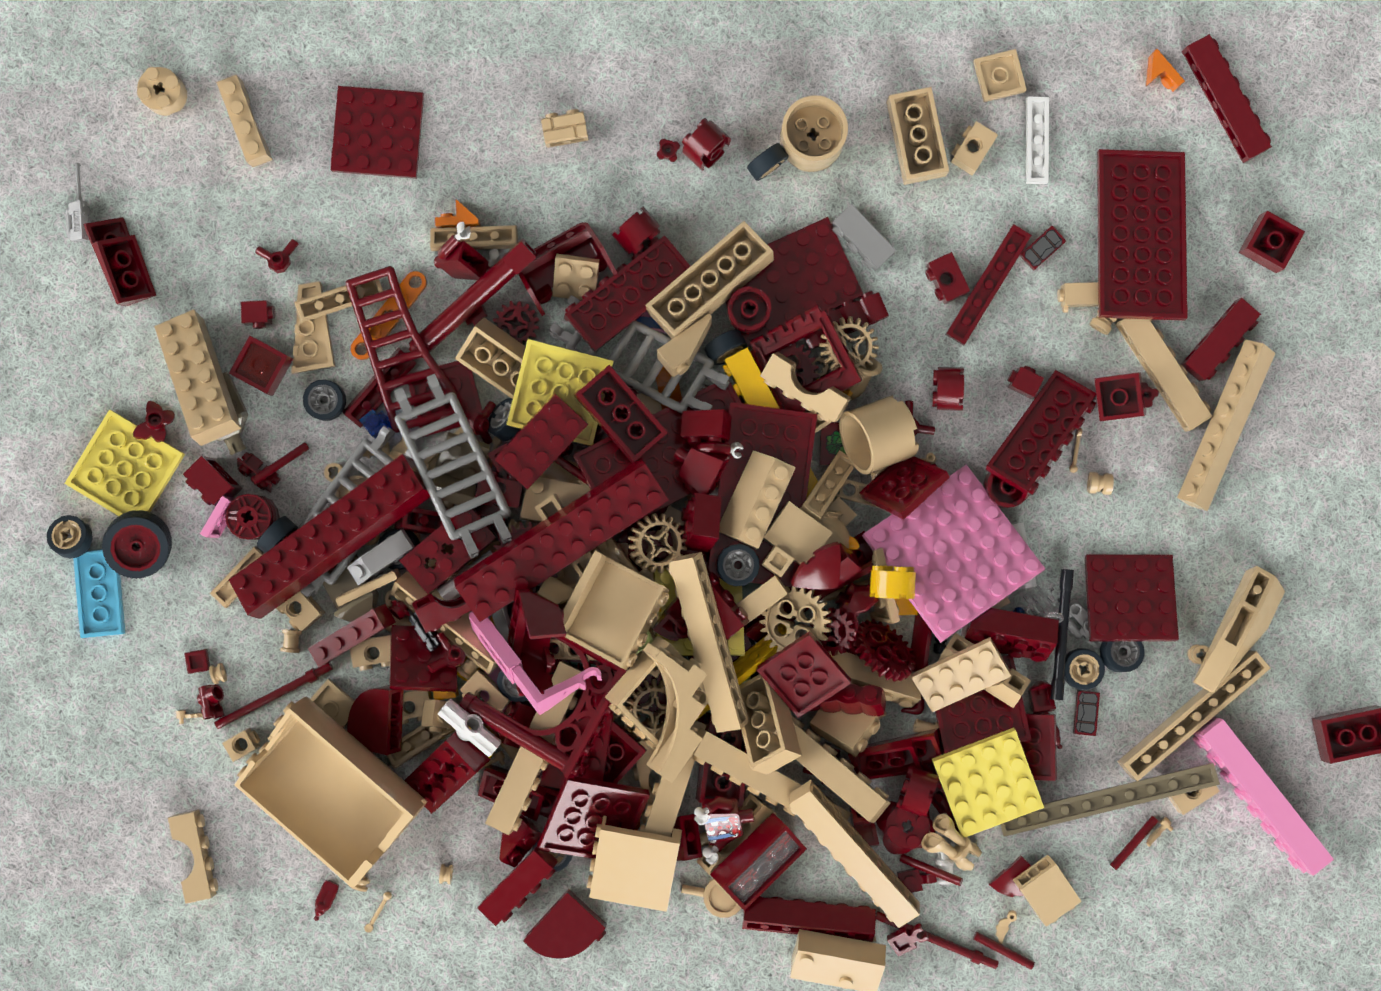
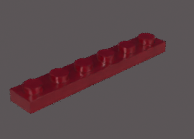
M1014 224L1011 226L945 335L961 345H965L1031 238V234Z

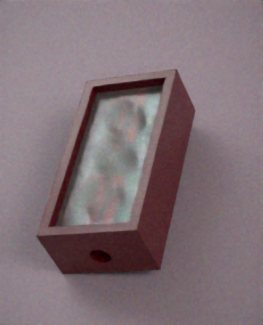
M772 813L710 875L745 911L807 848L787 825Z

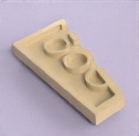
M321 282L298 285L297 301L323 293ZM297 314L291 373L296 374L335 367L327 315L301 323Z

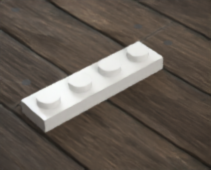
M1027 97L1026 184H1047L1049 182V97Z

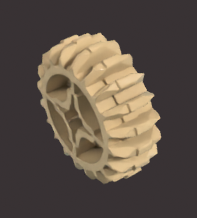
M843 317L840 318V325L833 321L845 347L847 345L846 340H848V343L857 341L851 347L853 351H847L856 362V367L867 370L864 363L871 366L873 362L869 357H877L876 353H872V349H879L878 345H872V341L878 340V337H870V334L874 333V329L866 331L865 329L869 324L865 322L860 326V318L856 319L855 324H853V317H848L847 323ZM852 328L860 332L861 335L850 338L842 329ZM824 334L821 335L822 339L827 340ZM865 340L866 350L861 358L858 346ZM829 341L820 343V347H826V351L820 353L821 356L828 355L829 357L824 360V363L827 364L832 361L831 370H834L836 366L840 368L841 365L835 353H833Z
M652 513L650 520L645 515L643 517L644 524L638 520L636 524L639 528H631L635 536H628V539L633 541V544L628 545V549L635 550L630 553V557H637L634 563L636 565L642 563L641 569L643 570L649 567V572L654 573L656 568L659 573H663L664 567L669 571V562L678 556H683V554H680V550H687L685 546H682V542H686V539H681L680 537L685 531L682 529L677 530L680 523H673L674 518L671 516L666 519V515L661 513L658 518L656 513ZM663 525L661 530H658L654 535L645 533L653 526ZM668 531H670L673 538V547L667 542ZM642 539L648 544L647 556H645L642 550ZM650 539L660 540L659 542H661V545L665 548L657 547L654 544V541ZM662 551L669 553L662 560L652 561L654 556L657 557Z
M652 679L651 686H649L647 680H644V688H641L639 685L637 687L639 691L637 693L633 691L631 694L633 699L627 698L626 700L631 706L625 707L637 719L636 712L648 714L650 726L643 725L655 736L656 732L664 725V722L658 725L657 723L660 715L666 713L667 705L660 704L657 692L666 694L664 681L661 680L657 686L656 679ZM650 692L649 700L644 704L637 705L642 696ZM655 702L658 711L652 714L648 709Z

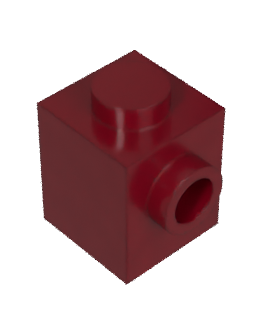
M269 301L241 302L242 324L246 326L253 325V329H265L266 325H272V319H275V308L271 306Z
M1029 366L1019 367L1017 370L1013 369L1007 379L1010 382L1008 388L1032 399L1036 396L1044 378L1035 374L1036 370Z

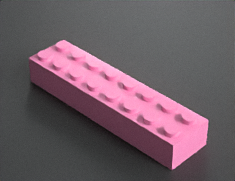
M1213 717L1193 734L1192 740L1200 749H1205L1208 753L1206 758L1210 763L1213 762L1214 765L1220 768V776L1227 783L1230 782L1235 787L1233 789L1235 795L1240 800L1244 799L1247 802V810L1252 816L1258 817L1262 821L1260 824L1262 829L1268 835H1273L1276 839L1274 844L1281 852L1285 851L1289 855L1287 860L1295 869L1298 868L1302 873L1307 872L1314 876L1334 860L1223 719Z

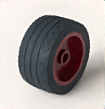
M143 510L129 511L114 519L107 528L102 542L103 555L109 567L119 575L132 579L146 578L159 571L167 562L172 548L171 533L165 522L155 514ZM133 543H139L141 547H137Z

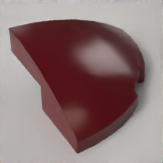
M838 541L813 552L814 556L807 561V564L805 561L800 564L791 581V585L797 588H838L841 569V552Z
M677 596L652 628L660 636L674 641L688 638L687 625L682 617V607Z
M1020 855L1006 870L1003 869L989 885L997 892L1006 896H1023L1013 879L1031 867V865Z

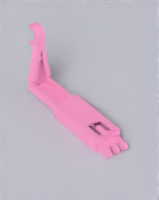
M473 612L469 613L472 630L478 636L480 642L512 684H517L539 715L548 711L578 688L586 690V682L584 680L590 676H596L597 680L602 681L600 670L596 667H589L574 677L544 690V694H541L523 670L521 660L490 619L487 617L479 622Z

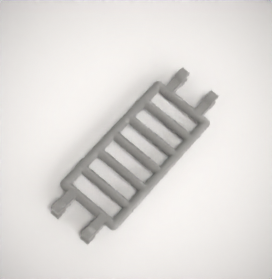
M571 295L567 304L571 305L574 302L578 304L580 300ZM637 320L631 323L608 358L614 361V366L636 330L647 335L624 374L615 370L627 386L681 414L688 407L693 410H711V404L694 398L705 379L726 390L730 377L712 370L714 361L697 352L694 360L703 364V367L681 403L669 397L682 375L678 374L675 377H671L662 393L650 388L663 367L658 359L643 383L631 378L654 340L662 344H666L671 340L670 337ZM553 323L549 329V332H551L550 337L566 343V349L581 352L575 349L582 338L577 331L571 334ZM590 347L586 354L595 356L598 351L594 352Z
M432 374L427 376V383L435 399L411 408L403 388L394 390L395 397L403 413L395 416V422L451 540L462 538L467 552L472 559L479 555V551L470 535L474 531L494 523L502 543L506 544L512 541V536L503 521L504 518L510 516L511 510L456 394L450 392L444 395L436 375ZM450 402L455 414L412 432L409 431L406 420ZM459 421L464 433L419 452L414 440ZM465 441L469 442L472 453L430 471L427 470L423 459ZM475 460L478 461L482 472L437 491L432 480L433 478ZM485 479L487 480L491 489L490 492L446 510L441 498ZM496 499L500 511L455 530L450 518Z
M383 426L373 443L368 439L363 440L299 525L298 529L320 514L328 501L334 504L339 500L334 493L341 484L349 491L357 487L347 478L354 467L367 478L375 474L374 471L360 461L366 450L371 452L385 465L393 461L391 457L382 451V448L396 432L390 427ZM407 449L404 455L412 458L409 450ZM360 548L339 562L331 574L324 573L303 588L301 593L306 597H315L324 581L329 585H333Z

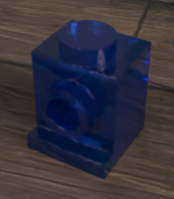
M372 409L359 419L369 434L375 439L383 426L391 428L389 418L383 410L378 413Z

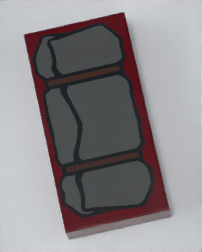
M1051 226L1019 256L1034 271L1060 248L1066 240Z
M1077 690L1073 734L1096 736L1099 692Z

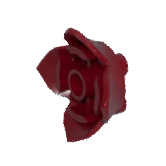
M850 582L845 592L838 594L835 603L838 604L835 612L841 608L843 609L842 615L850 613L848 620H855L852 628L858 630L859 621L857 617L860 613L869 610L879 601V598L870 597V584L855 585ZM829 617V619H831L832 622H834V620H837L836 617ZM857 631L853 632L852 635L856 637Z
M890 801L889 806L876 820L877 826L883 832V845L891 854H906L915 848H922L921 842L923 837L930 832L936 833V830L933 828V821L929 816V810L926 817L896 808L897 802ZM907 820H910L911 828L904 830L902 823H907Z

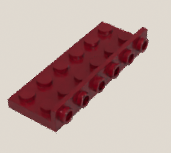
M665 235L660 239L658 237L653 239L648 244V249L644 252L640 250L632 256V261L629 264L623 263L616 269L618 274L613 275L611 278L609 276L605 277L599 282V287L596 290H588L582 296V301L578 304L574 302L565 309V321L571 323L594 352L598 351L647 312L645 305L691 267Z
M1055 370L987 464L985 470L1023 492L1022 498L1026 499L1029 494L1034 495L1040 485L1037 482L1041 477L1046 478L1051 470L1049 465L1052 461H1058L1063 452L1061 451L1063 445L1068 446L1074 437L1072 433L1075 428L1079 430L1085 422V418H1083L1085 414H1091L1097 404L1094 402L1096 393Z

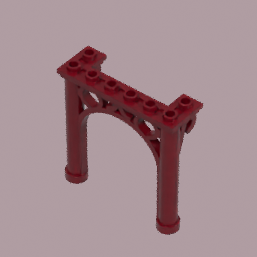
M554 637L577 653L584 670L591 667L588 655L603 664L596 666V668L605 670L608 674V681L602 689H597L594 686L593 676L585 679L586 690L583 691L575 711L563 723L546 730L529 728L481 700L471 692H468L463 697L459 706L467 713L479 716L486 726L560 769L564 773V777L568 779L580 777V775L583 776L589 767L587 762L590 759L588 756L594 748L592 743L596 736L599 737L605 728L603 723L607 716L610 717L613 714V711L609 708L611 703L605 696L628 670L620 668L618 665L566 637ZM591 691L596 694H604L597 708L593 705L594 696H591ZM585 717H591L584 732L578 724H574L576 720L580 722ZM572 727L575 729L577 736L574 743L567 747L562 742V731ZM555 734V743L557 746L553 745L552 743L548 742L540 736Z

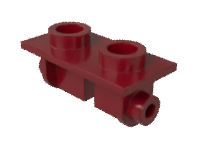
M246 452L241 459L237 458V469L243 476H250L252 478L262 471L259 468L263 465V462L253 453L249 454ZM275 472L258 483L257 487L261 490L266 489L271 493L272 483L277 485L281 478Z

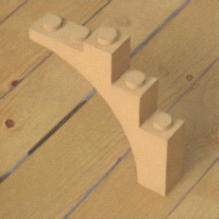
M648 643L643 651L653 659L661 672L665 684L667 706L661 737L646 765L673 783L703 739L696 734L698 729L692 725L705 708L704 705L698 702L700 697L695 694V691L707 674L700 669L702 664L691 658L688 661L682 656L679 659L674 655L668 657L667 655L670 652L659 644L657 647H654Z

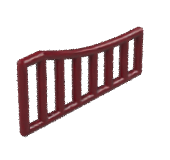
M388 266L348 279L345 284L391 428L396 433H399L400 430L395 422L396 411L400 410L401 407L398 401L392 402L389 390L426 379L427 376L435 374L443 385L441 389L444 395L450 392L456 394V390L424 344L408 310L395 269L392 266ZM388 276L391 289L359 299L355 286ZM395 297L399 309L373 318H365L362 307ZM403 318L407 330L372 340L370 327ZM407 338L413 339L417 347L416 350L379 361L376 348ZM423 357L430 367L387 382L382 369ZM428 391L407 399L410 406L435 399L432 391ZM451 406L450 408L405 422L408 429H412L455 414Z

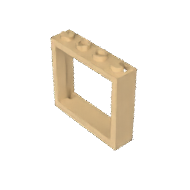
M659 636L651 643L654 647H657L659 644L670 652L667 655L668 657L674 655L679 659L682 656L669 642ZM643 652L605 698L611 703L609 708L618 716L622 714L621 720L630 728L634 726L633 732L643 740L646 738L647 741L645 743L654 751L661 737L663 726L654 736L623 705L656 666L653 659ZM701 683L695 694L700 697L698 702L706 706V692L703 683Z

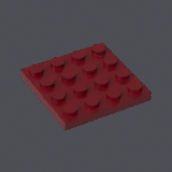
M338 86L331 171L417 179L424 93Z
M1085 555L1089 641L1179 640L1173 555Z
M1010 655L1002 656L1008 668L1016 671L1014 658ZM983 689L935 711L944 754L1011 728H1015L1020 742L1032 740L1022 696L1015 707L1012 708Z
M581 777L565 778L538 841V850L596 859V855L592 854L594 842H599V838L595 837L597 824L602 825L603 816H607L605 825L635 830L650 797L649 789Z

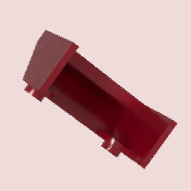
M582 222L534 248L538 253L537 258L518 275L541 316H543L545 312L540 304L547 303L553 295L551 288H553L556 254L599 259V272L609 267L613 275L618 273L590 225Z
M527 589L516 590L507 643L521 660L525 673L540 693L544 694V690L553 687L550 671L551 667L555 665L554 655L550 654L549 651L550 640L553 637H566L567 634L563 622L564 611L559 608L558 604ZM516 684L518 695L525 696Z

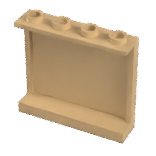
M594 551L563 610V622L567 633L566 638L618 665L620 668L628 670L637 659L636 653L639 647L645 644L650 626L655 625L660 607L664 606L668 601L669 589Z
M603 816L602 825L597 824L595 837L599 838V842H594L592 854L596 855V859L592 858L590 871L593 872V875H589L587 888L591 889L589 898L667 912L682 830L673 828L672 837L608 826L605 825L607 816Z

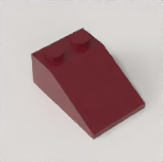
M615 721L612 722L604 782L617 784L647 750Z

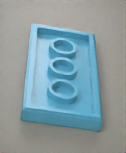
M103 549L86 551L83 555L73 558L80 638L125 634L121 577L105 561Z

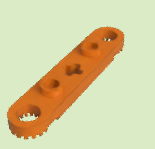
M418 271L407 274L399 284L408 310L427 286L426 277ZM413 277H420L422 283L420 287L412 288L410 280ZM395 297L387 299L374 317L382 315L386 311L391 312V310L399 309ZM401 318L370 327L372 340L388 336ZM360 333L351 344V353L359 360H366L369 358L367 352L364 355H358L356 347L364 343Z

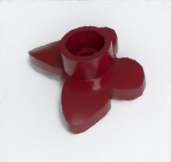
M148 401L146 404L147 415L145 422H142L134 429L133 437L146 440L152 436L156 442L160 443L165 440L167 435L165 426L173 422L175 414L171 410H163L159 404L153 401Z

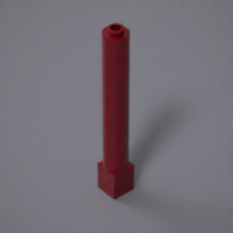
M524 238L419 333L429 352L435 349L515 275H518L537 258L538 253ZM412 339V340L409 342V345H410L409 350H410V351H413V350H416V349H417V347H416V345H415V343H414V341H413V339Z

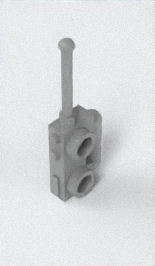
M75 163L77 197L75 202L68 203L69 207L65 210L66 235L72 242L89 240L83 224L88 223L90 208L87 206V201H83L81 197V164Z
M1072 598L1070 600L1068 630L1076 639H1082L1083 637L1088 639V613L1077 599ZM1071 617H1073L1075 621L1081 626L1080 628H1078L1074 624V622L1070 619Z

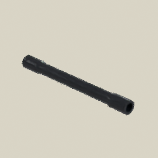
M1061 569L1058 640L1055 647L1050 699L1063 700L1064 672L1070 600L1074 570Z

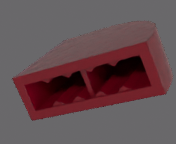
M389 685L369 689L361 693L352 704L348 716L347 731L369 751L383 755H390L401 751L403 690L389 689Z
M568 889L528 932L523 942L542 956L555 959L569 958L583 952L595 940L599 942L606 934L607 923Z

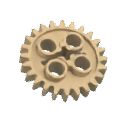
M786 586L789 594L768 608L767 611L761 613L765 616V619L760 620L759 623L766 626L761 629V632L768 633L764 640L771 639L770 648L777 645V652L800 638L799 632L801 629L806 630V632L810 631L819 642L820 640L826 641L828 637L824 632L831 631L829 627H826V624L832 622L831 619L826 618V615L831 613V611H824L823 608L827 605V602L820 604L819 600L822 596L813 597V589L806 593L804 588L798 591L797 587L792 586L790 591V588ZM785 602L790 603L792 606L790 614L786 613L783 609ZM806 608H810L813 611L812 619L805 617L804 611ZM777 615H780L788 619L796 617L797 621L811 623L814 625V628H811L804 624H798L795 626V622L778 619ZM780 623L784 624L787 628L785 635H782L778 630Z

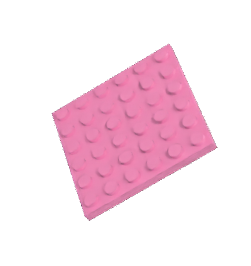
M967 464L951 474L948 480L904 520L892 514L862 535L872 550L883 548L886 564L893 566V570L894 567H914L916 572L915 599H909V601L940 643L1045 570L1044 566L998 505L989 498L985 488Z

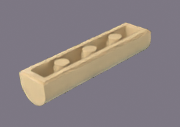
M517 225L470 227V237L468 239H460V241H465L475 250L511 249L518 243ZM457 227L431 228V251H438L452 235H456Z
M379 279L355 286L359 299L383 291ZM344 285L295 301L294 305L299 319L303 323L351 307L352 303L347 287Z
M420 726L402 737L401 751L387 755L393 768H397L453 733L456 729L451 726V729H442V733L429 732V728Z

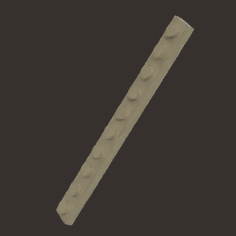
M1212 762L1142 779L1138 782L1134 781L1043 803L1044 808L1000 825L1005 837L1220 785L1215 765Z

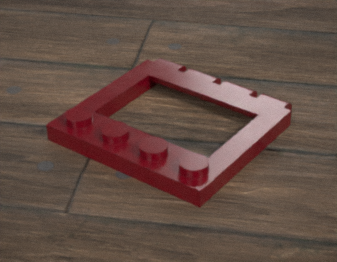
M819 305L804 312L807 318L806 321L802 314L785 322L788 331H786L783 324L768 331L769 341L764 334L750 341L753 348L750 353L762 373L768 363V356L822 328L841 367L803 388L813 393H822L833 386L840 391H844L863 381L827 310L822 312ZM768 385L780 409L799 412L807 410L801 406L802 402L796 398L792 400L783 395V390L777 386L772 388Z

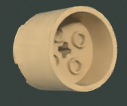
M807 96L797 100L787 110L780 132V145L789 156L787 160L799 170L806 172H817L830 167L841 154L847 138L848 123L846 116L837 103L823 96ZM810 133H813L814 137H816L815 141H812L811 137H809Z
M893 395L844 412L840 417L839 430L844 450L852 465L862 474H870L912 458L918 452L919 444L915 442L913 431L917 429L914 418L903 401L898 402L894 399Z

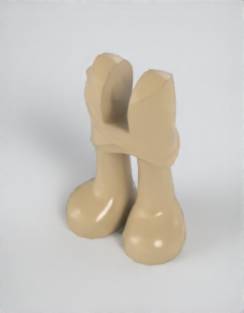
M939 814L933 821V828L956 843V846H951L939 834L930 832L923 837L921 842L922 848L930 853L942 852L949 859L953 860L958 868L963 871H971L974 868V864L965 857L970 853L979 858L982 851L968 837L964 838L955 829L953 820L947 814Z

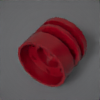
M244 494L236 497L227 507L225 515L227 527L232 534L247 540H259L263 533L280 518L278 508L272 500L265 496ZM248 513L254 517L253 520H249V518L246 517Z

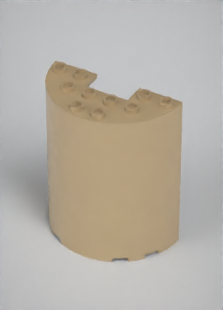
M306 696L296 703L291 701L283 710L285 715L282 714L273 724L276 728L268 737L270 742L267 741L260 748L258 755L254 753L247 760L248 766H244L237 774L240 778L234 785L351 888H354L428 801Z

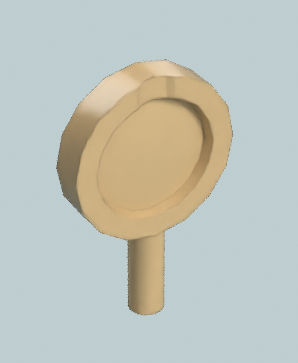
M714 878L708 882L705 888L682 884L681 893L704 897V904L707 910L714 916L729 918L736 915L741 909Z

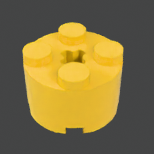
M873 565L870 579V597L890 599L904 597L906 599H915L916 572L914 567L901 566L894 567L893 570V566Z

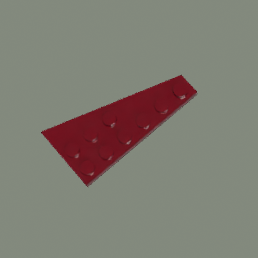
M600 670L602 681L597 680V677L593 676V684L597 689H602L608 681V674L605 670ZM591 691V696H594L593 705L597 708L604 694H596ZM613 714L610 717L607 716L603 723L605 725L603 732L594 739L592 743L594 748L588 756L590 758L587 762L589 767L583 776L580 775L581 778L604 782ZM585 717L580 722L576 720L574 724H578L584 732L591 717ZM569 727L562 733V742L567 747L571 746L576 739L577 733L574 728ZM549 763L540 777L539 785L561 789L565 780L564 773Z

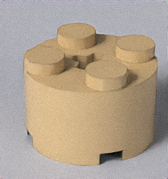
M149 67L138 81L137 96L154 113L168 116L180 111L187 101V90L183 81L171 70L164 67Z

